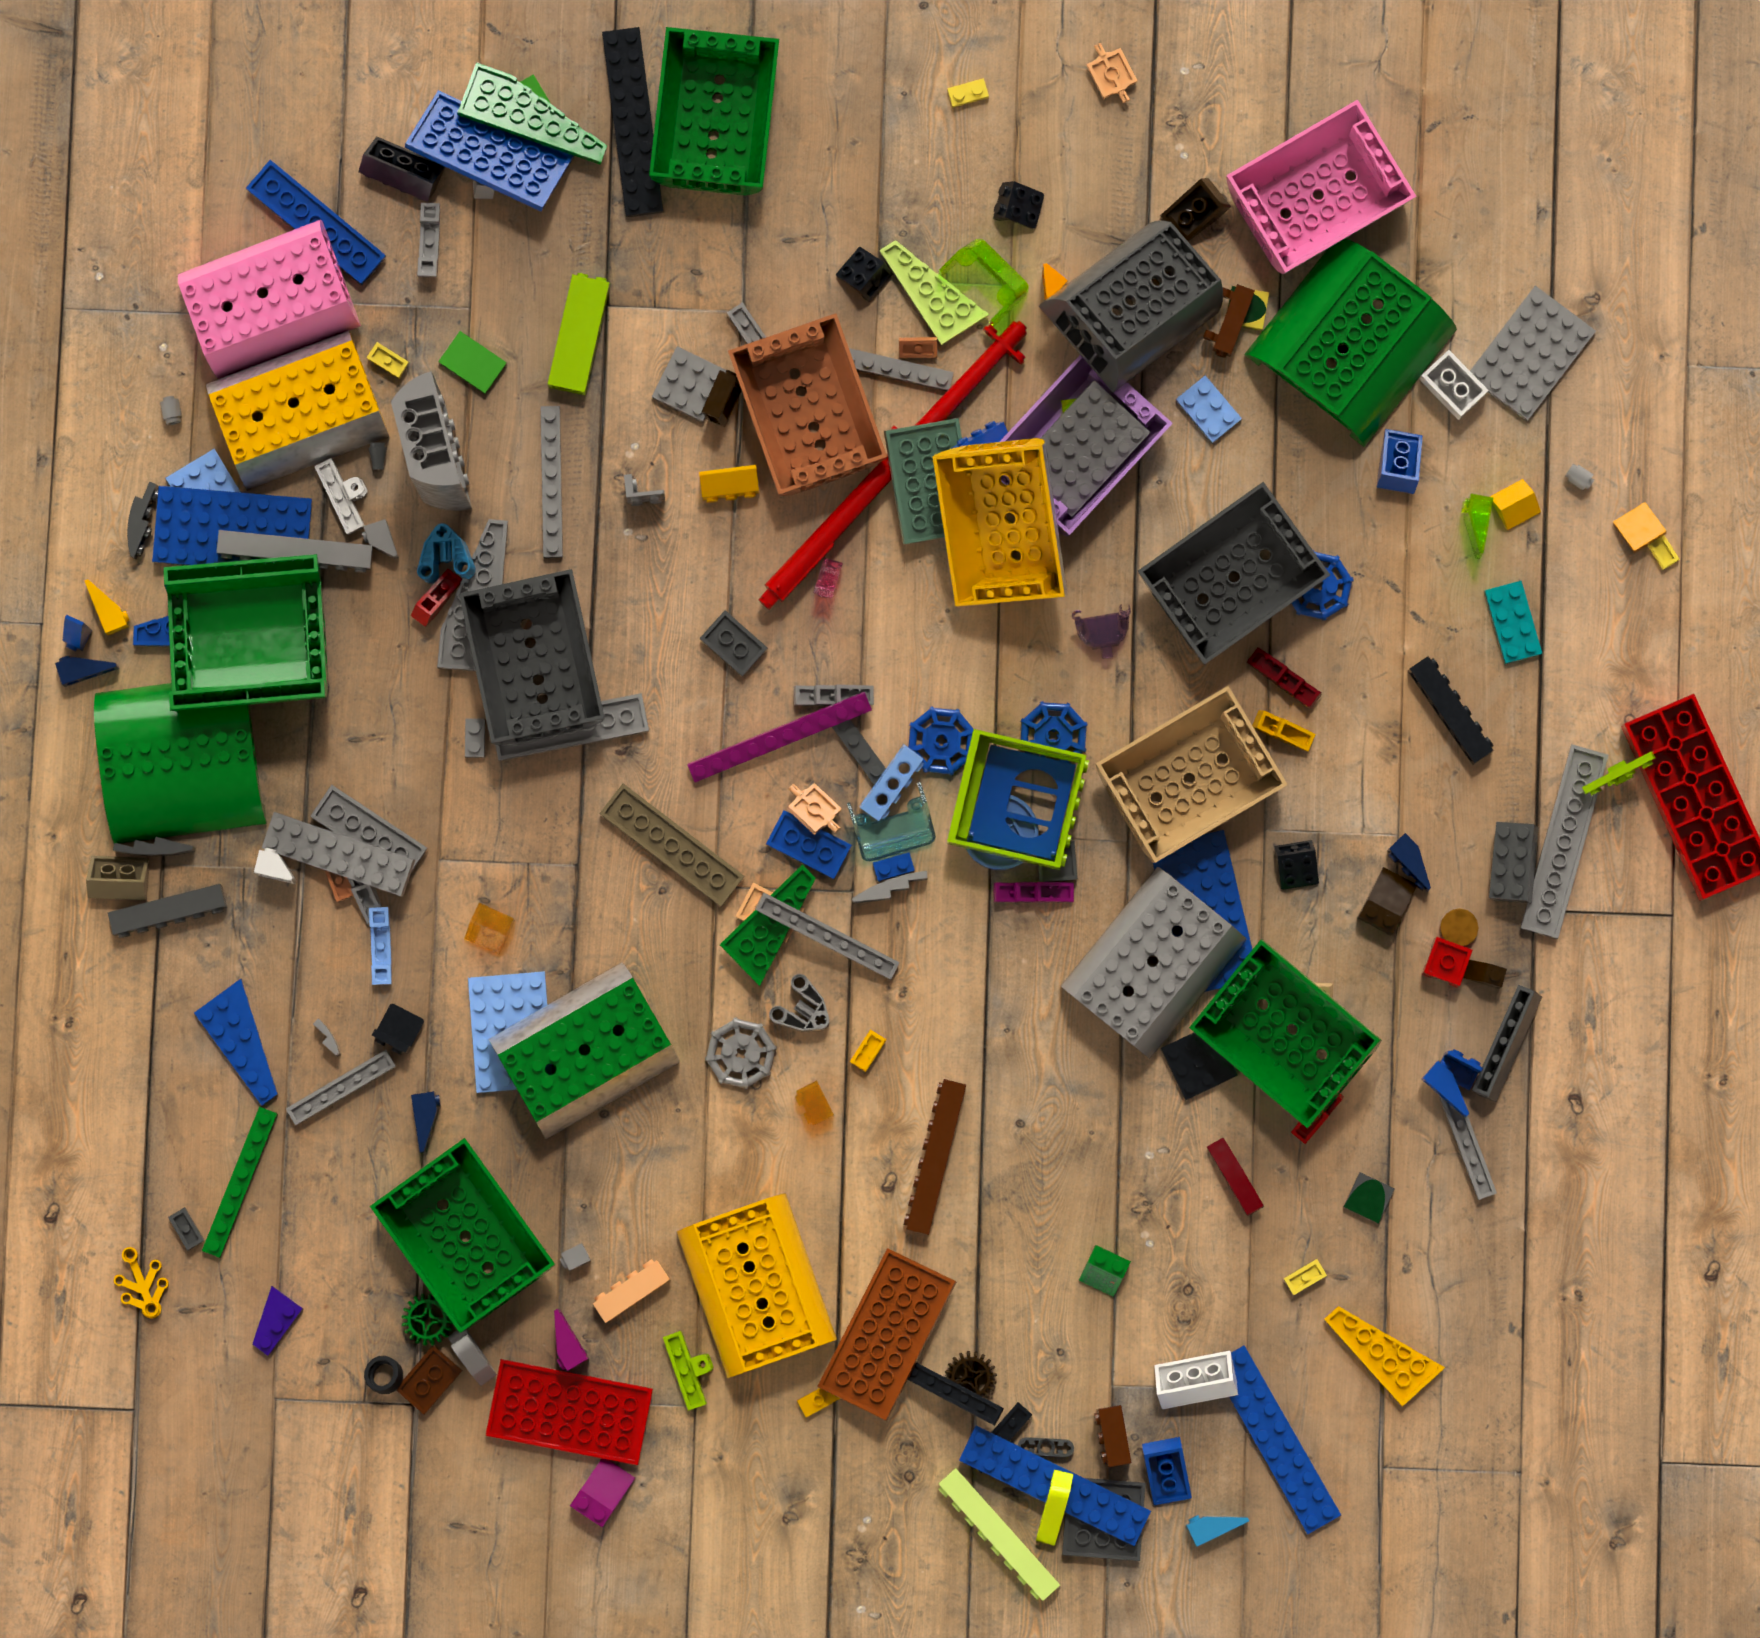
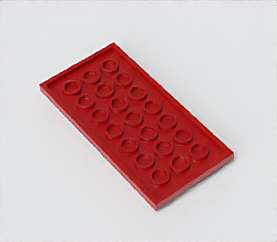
M500 1359L485 1436L638 1465L653 1388Z

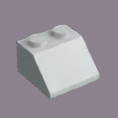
M265 848L264 851L259 850L254 870L255 874L265 878L296 884L295 877L276 850Z

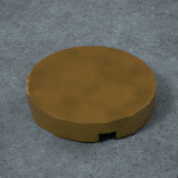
M1461 908L1453 909L1446 913L1440 924V932L1443 939L1461 946H1467L1473 942L1479 929L1475 916L1468 910Z

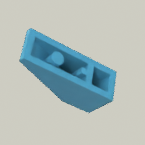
M1197 1515L1188 1519L1189 1523L1186 1524V1527L1195 1545L1198 1547L1249 1522V1519L1247 1517L1212 1516L1200 1518Z

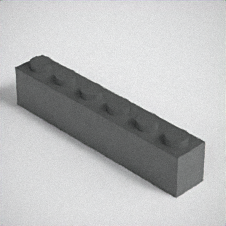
M216 884L107 913L113 935L124 938L130 936V932L144 933L149 931L148 928L156 926V929L167 927V923L173 921L175 924L186 922V918L205 917L204 913L212 912V914L224 912L223 909L228 907L222 885Z
M1520 985L1517 986L1482 1066L1483 1070L1479 1073L1472 1089L1479 1096L1497 1102L1542 999V996L1536 991Z

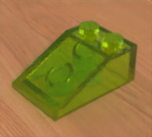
M1471 493L1463 501L1461 512L1464 513L1463 519L1475 559H1480L1484 553L1494 498Z

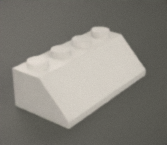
M1231 1351L1155 1365L1157 1396L1162 1409L1238 1395Z

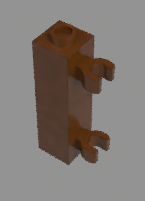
M1239 284L1236 285L1234 292L1223 287V298L1229 299L1231 302L1219 334L1206 330L1203 339L1215 342L1212 351H1215L1217 356L1222 358L1231 356L1255 290Z

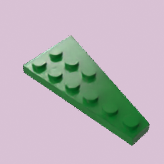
M802 864L770 896L800 910L816 878ZM755 910L720 946L760 986L790 928Z

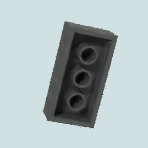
M1496 822L1489 892L1490 899L1494 901L1532 903L1538 826L1524 823Z

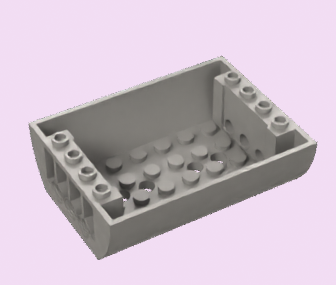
M432 371L424 373L404 385L391 400L410 478L424 503L451 511L472 509L466 485H469L467 473L463 474L462 467L465 466L462 455L458 456L457 449L460 448L458 437L454 438L452 432L456 430L453 419L449 420L444 398Z

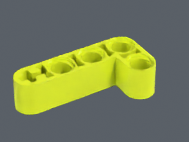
M1054 1469L1048 1497L1037 1532V1542L1055 1546L1068 1502L1073 1474Z

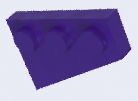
M271 1286L252 1345L269 1356L303 1308Z

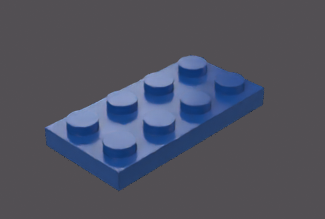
M783 810L766 845L832 879H835L852 846L822 829L814 835L793 814Z

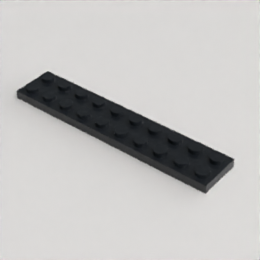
M640 27L603 31L602 36L626 217L664 213L660 184L649 176L654 134Z

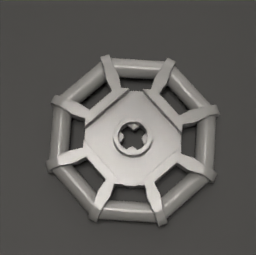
M736 1017L721 1028L711 1032L705 1061L709 1063L720 1084L725 1083L748 1089V1087L767 1075L770 1076L777 1046H774L763 1028V1024L740 1020ZM740 1028L753 1030L751 1036L741 1034ZM734 1029L735 1035L727 1040L722 1037V1035ZM758 1034L766 1047L760 1048L754 1038ZM718 1041L723 1043L721 1055H715ZM739 1048L746 1050L745 1058L743 1059L736 1057L737 1049ZM761 1052H767L764 1066L758 1064ZM716 1060H723L727 1067L724 1073ZM755 1067L760 1070L758 1073L747 1078L746 1073ZM731 1071L741 1073L742 1079L729 1077L728 1075Z

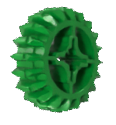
M432 1293L428 1294V1299L425 1298L424 1294H421L420 1301L417 1296L413 1297L416 1303L413 1304L411 1301H408L407 1304L411 1309H403V1311L408 1312V1316L402 1315L401 1317L402 1319H407V1322L402 1323V1326L409 1327V1329L404 1331L405 1334L412 1332L413 1334L410 1335L409 1339L412 1340L416 1336L417 1344L423 1339L424 1346L427 1345L428 1340H430L431 1345H435V1338L439 1343L442 1342L440 1335L442 1334L445 1338L448 1337V1334L444 1331L445 1329L452 1331V1328L447 1326L448 1323L453 1324L452 1321L448 1320L447 1314L437 1300H432ZM426 1303V1308L422 1315H413L417 1307ZM432 1304L440 1308L443 1318L433 1315ZM429 1311V1317L437 1319V1321L429 1322L430 1324L426 1325V1321L419 1320L418 1318L426 1317ZM412 1321L422 1323L423 1335L415 1330ZM433 1324H443L437 1333L429 1336V1331Z

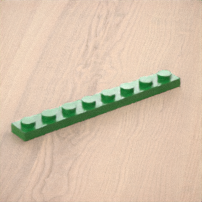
M259 1106L203 1246V1252L221 1258L278 1113Z

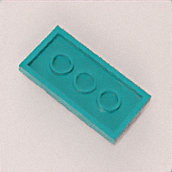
M1522 580L1485 590V597L1504 663L1508 664L1541 655V646Z

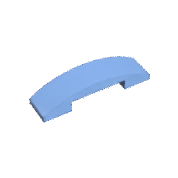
M369 908L372 985L392 984L389 908Z

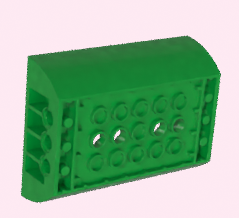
M666 27L649 172L652 180L669 188L743 196L762 191L780 39ZM717 76L725 78V82L721 85L716 84L714 80ZM715 94L722 95V102L715 103L712 100ZM711 131L719 133V137L716 140H711L708 137ZM714 149L717 155L715 158H708L706 152Z

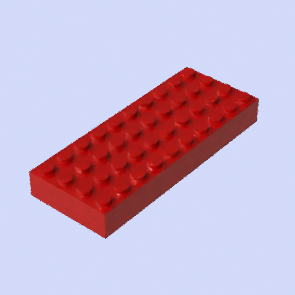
M1691 694L1623 724L1621 728L1635 759L1649 752H1653L1656 758L1652 760L1653 764L1645 769L1642 766L1639 768L1699 900L1702 901L1759 876L1760 837L1695 694Z

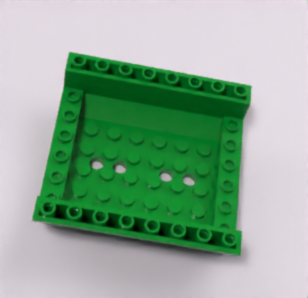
M1345 238L1326 250L1244 355L1258 366L1263 363L1350 430L1349 436L1365 447L1453 336L1457 328L1448 314L1431 296L1374 252ZM1381 300L1383 303V307L1381 309H1375L1373 307V301ZM1364 314L1369 315L1372 319L1371 323L1364 324L1361 321V316ZM1345 344L1348 347V352L1341 354L1337 349L1338 345ZM1334 359L1336 367L1333 369L1328 368L1326 361Z

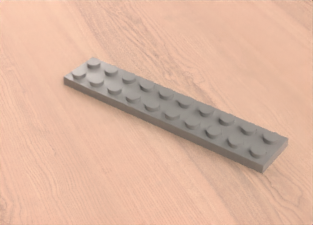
M1571 744L1534 876L1532 903H1527L1520 929L1558 939L1598 793L1592 796L1590 793L1585 794L1582 787L1603 777L1608 754Z

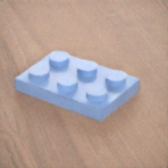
M1206 375L1176 399L1177 403L1212 444L1242 420Z

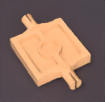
M1101 43L1095 45L1094 48L1099 56L1096 60L1088 63L1087 68L1103 99L1113 94H1119L1123 103L1128 102L1130 98L1125 90L1137 83V79L1121 48L1113 52H1105Z
M815 783L803 791L795 784L789 787L788 790L796 796V799L788 806L787 810L814 835L826 826L835 834L840 830L841 827L833 819L841 812L842 808Z

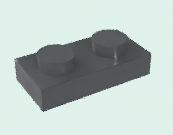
M186 1207L168 1217L188 1251L205 1241Z

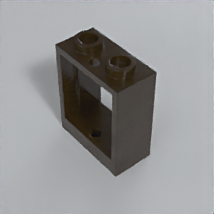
M726 370V372L719 371L701 411L708 421L723 427L726 426L742 390L736 373L730 370Z

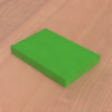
M459 331L438 361L485 395L507 365V362L461 331Z

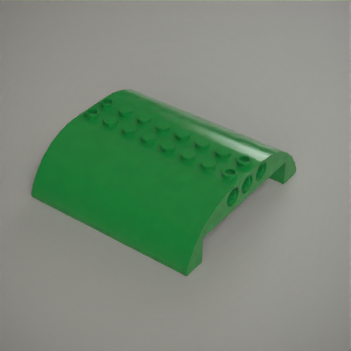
M317 554L163 567L164 586L168 596L172 691L169 692L170 711L327 697L328 670L325 616Z
M171 683L95 693L94 726L105 812L113 843L122 844L135 842V840H152L156 837L167 838L267 824L265 805L261 799L250 704L170 711L169 692L172 691Z

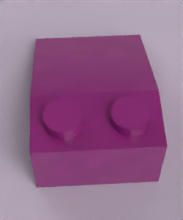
M560 1309L554 1310L557 1355L559 1356L557 1362L562 1370L570 1371L587 1361L589 1357Z
M601 1459L574 1498L570 1507L600 1527H603L635 1477L610 1460Z

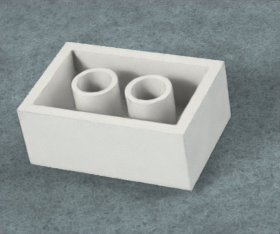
M1450 350L1441 356L1419 379L1458 420L1489 391Z

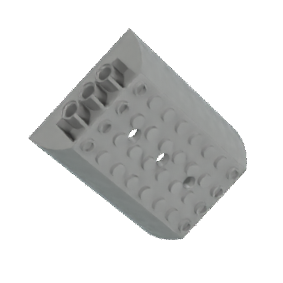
M1157 867L1061 984V987L1150 1059L1247 939L1177 880ZM1174 926L1182 927L1183 934L1181 936L1175 937L1172 934ZM1150 956H1156L1159 960L1158 965L1155 967L1149 966L1147 959ZM1125 986L1133 987L1134 994L1131 997L1123 995V988Z

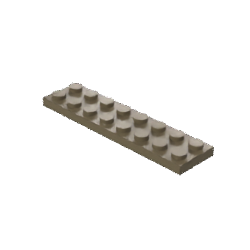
M624 783L600 812V815L720 907L723 906L745 877Z

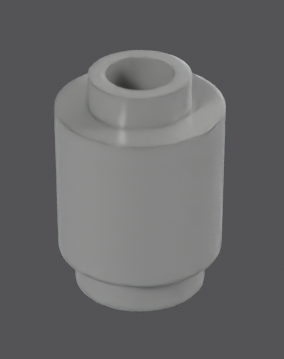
M174 396L164 397L163 401L160 402L163 421H166V425L181 423L182 413L179 399H175Z
M1573 464L1565 475L1569 482L1581 490H1584V488L1589 489L1594 482L1592 478L1594 474L1580 465L1576 466Z

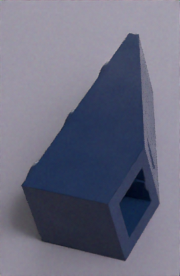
M1405 833L1387 850L1389 852L1388 857L1394 863L1399 862L1402 866L1401 870L1408 877L1412 876L1416 880L1415 885L1423 891L1425 889L1429 891L1431 886L1419 846Z

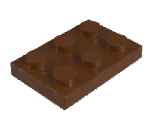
M433 1345L402 1380L400 1387L396 1391L425 1415L463 1370Z

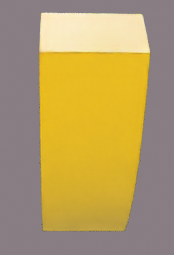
M1258 710L1252 724L1255 730L1307 752L1316 735L1265 710Z

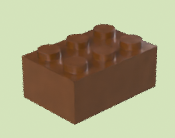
M1115 1405L1098 1408L1097 1413H1094L1095 1424L1100 1425L1101 1432H1098L1097 1435L1099 1444H1103L1104 1451L1101 1452L1102 1463L1106 1464L1107 1467L1132 1463L1122 1406Z

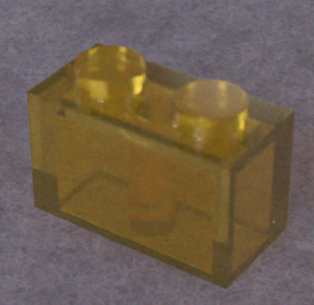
M817 1081L796 1091L798 1095L795 1096L799 1107L804 1106L806 1113L803 1115L808 1124L812 1122L813 1126L834 1116Z

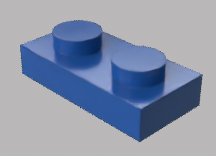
M910 852L873 862L878 882L915 871Z

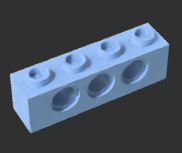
M903 744L859 807L878 821L881 818L885 819L890 812L888 808L892 802L896 804L901 797L900 791L902 788H907L912 782V774L915 771L918 773L924 764L922 762L923 757ZM902 763L909 765V770L906 773L899 771V766ZM890 779L898 780L896 788L891 789L888 787ZM881 794L887 796V801L884 804H878L876 801L877 797Z

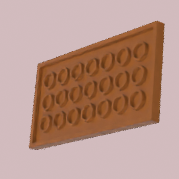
M887 1248L817 1387L887 1421L957 1282Z

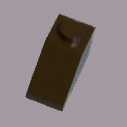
M1469 960L1463 978L1500 989L1503 985L1507 969L1489 963Z

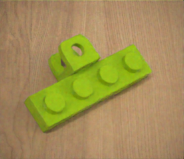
M1649 752L1628 764L1623 760L1608 768V774L1582 788L1585 794L1590 793L1592 796L1602 791L1600 787L1606 784L1609 787L1614 784L1618 786L1634 778L1635 769L1641 766L1643 769L1653 764L1652 760L1656 758L1653 752Z
M682 1330L664 1336L663 1340L688 1411L706 1405L707 1401L698 1376L713 1370L714 1366L710 1355L701 1354L691 1358ZM701 1361L705 1362V1367L701 1366Z

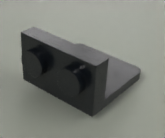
M1015 181L1003 182L998 191L999 197L994 207L993 219L998 221L1010 220L1030 229L1036 228L1044 194Z
M390 1004L378 1028L374 1029L372 1036L375 1037L374 1041L382 1046H385L387 1043L393 1046L392 1051L400 1055L403 1052L408 1054L424 1024V1020L395 1004Z

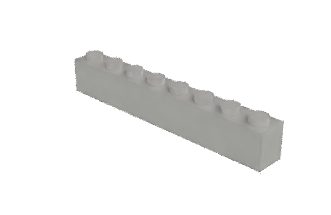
M219 530L217 554L221 555L223 559H232V556L240 557V560L243 561L251 560V558L266 559L317 554L319 568L328 569V566H336V570L347 571V568H355V572L366 573V570H371L372 545Z

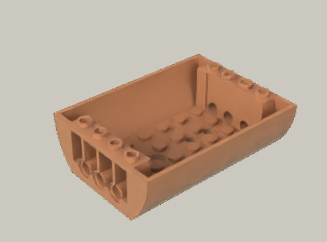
M836 313L728 350L779 496L799 494L865 471L887 458ZM793 369L799 370L800 377L792 379L789 375L790 371ZM804 387L807 393L805 396L799 397L796 394V389ZM810 423H817L819 430L815 433L809 431L808 426ZM818 440L825 442L826 447L823 450L815 448V443Z

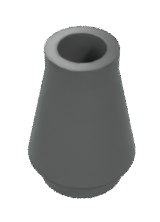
M370 443V448L368 449L372 470L384 469L387 452L385 443Z

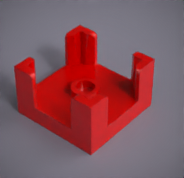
M1435 937L1427 963L1424 965L1421 974L1448 982L1449 985L1458 988L1462 982L1473 950Z

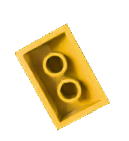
M756 465L699 472L703 501L707 500V503L717 502L720 498L735 500L737 496L743 495L745 498H752L759 494Z

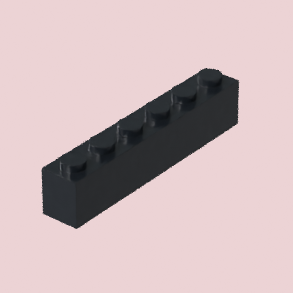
M1427 656L1409 668L1408 673L1471 764L1474 765L1492 753L1494 745L1488 737L1485 738L1481 733L1483 729L1480 724L1472 720L1470 717L1472 713L1469 708L1461 704L1459 701L1461 697L1455 689L1452 691L1448 685L1450 681L1446 675H1441L1438 670L1439 665L1435 659H1430Z

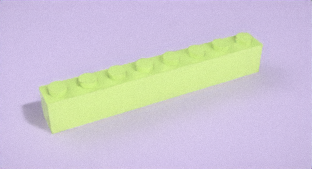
M956 1468L938 1483L941 1486L938 1490L945 1497L950 1496L954 1502L951 1504L958 1512L962 1510L967 1515L964 1519L971 1527L977 1526L980 1530L978 1532L979 1536L984 1541L988 1539L993 1544L990 1548L997 1556L1002 1554L1006 1559L1004 1564L1011 1571L1015 1569L1019 1573L1017 1578L1023 1585L1027 1583L1032 1588L1029 1592L1037 1600L1039 1598L1045 1600L1060 1586L1055 1578Z

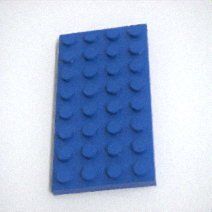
M438 90L406 141L405 148L542 212L572 162L574 155L459 116L457 112L461 101Z
M159 486L152 562L197 565L242 561L240 557L232 556V559H223L221 555L217 554L219 530L309 539L312 498Z
M1224 830L1203 834L1156 863H1153L1154 870L1159 867L1247 939L1205 992L1222 988L1253 950ZM1174 926L1172 934L1175 937L1181 936L1183 934L1182 927Z

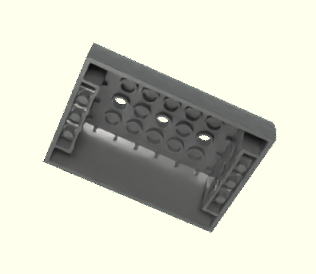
M1264 482L1138 570L1139 575L1152 595L1204 665L1330 576V573ZM1264 549L1269 550L1271 553V557L1268 560H1263L1260 557V552ZM1231 572H1237L1240 575V579L1237 582L1229 580L1228 576ZM1200 594L1208 596L1209 600L1206 604H1200L1197 601Z

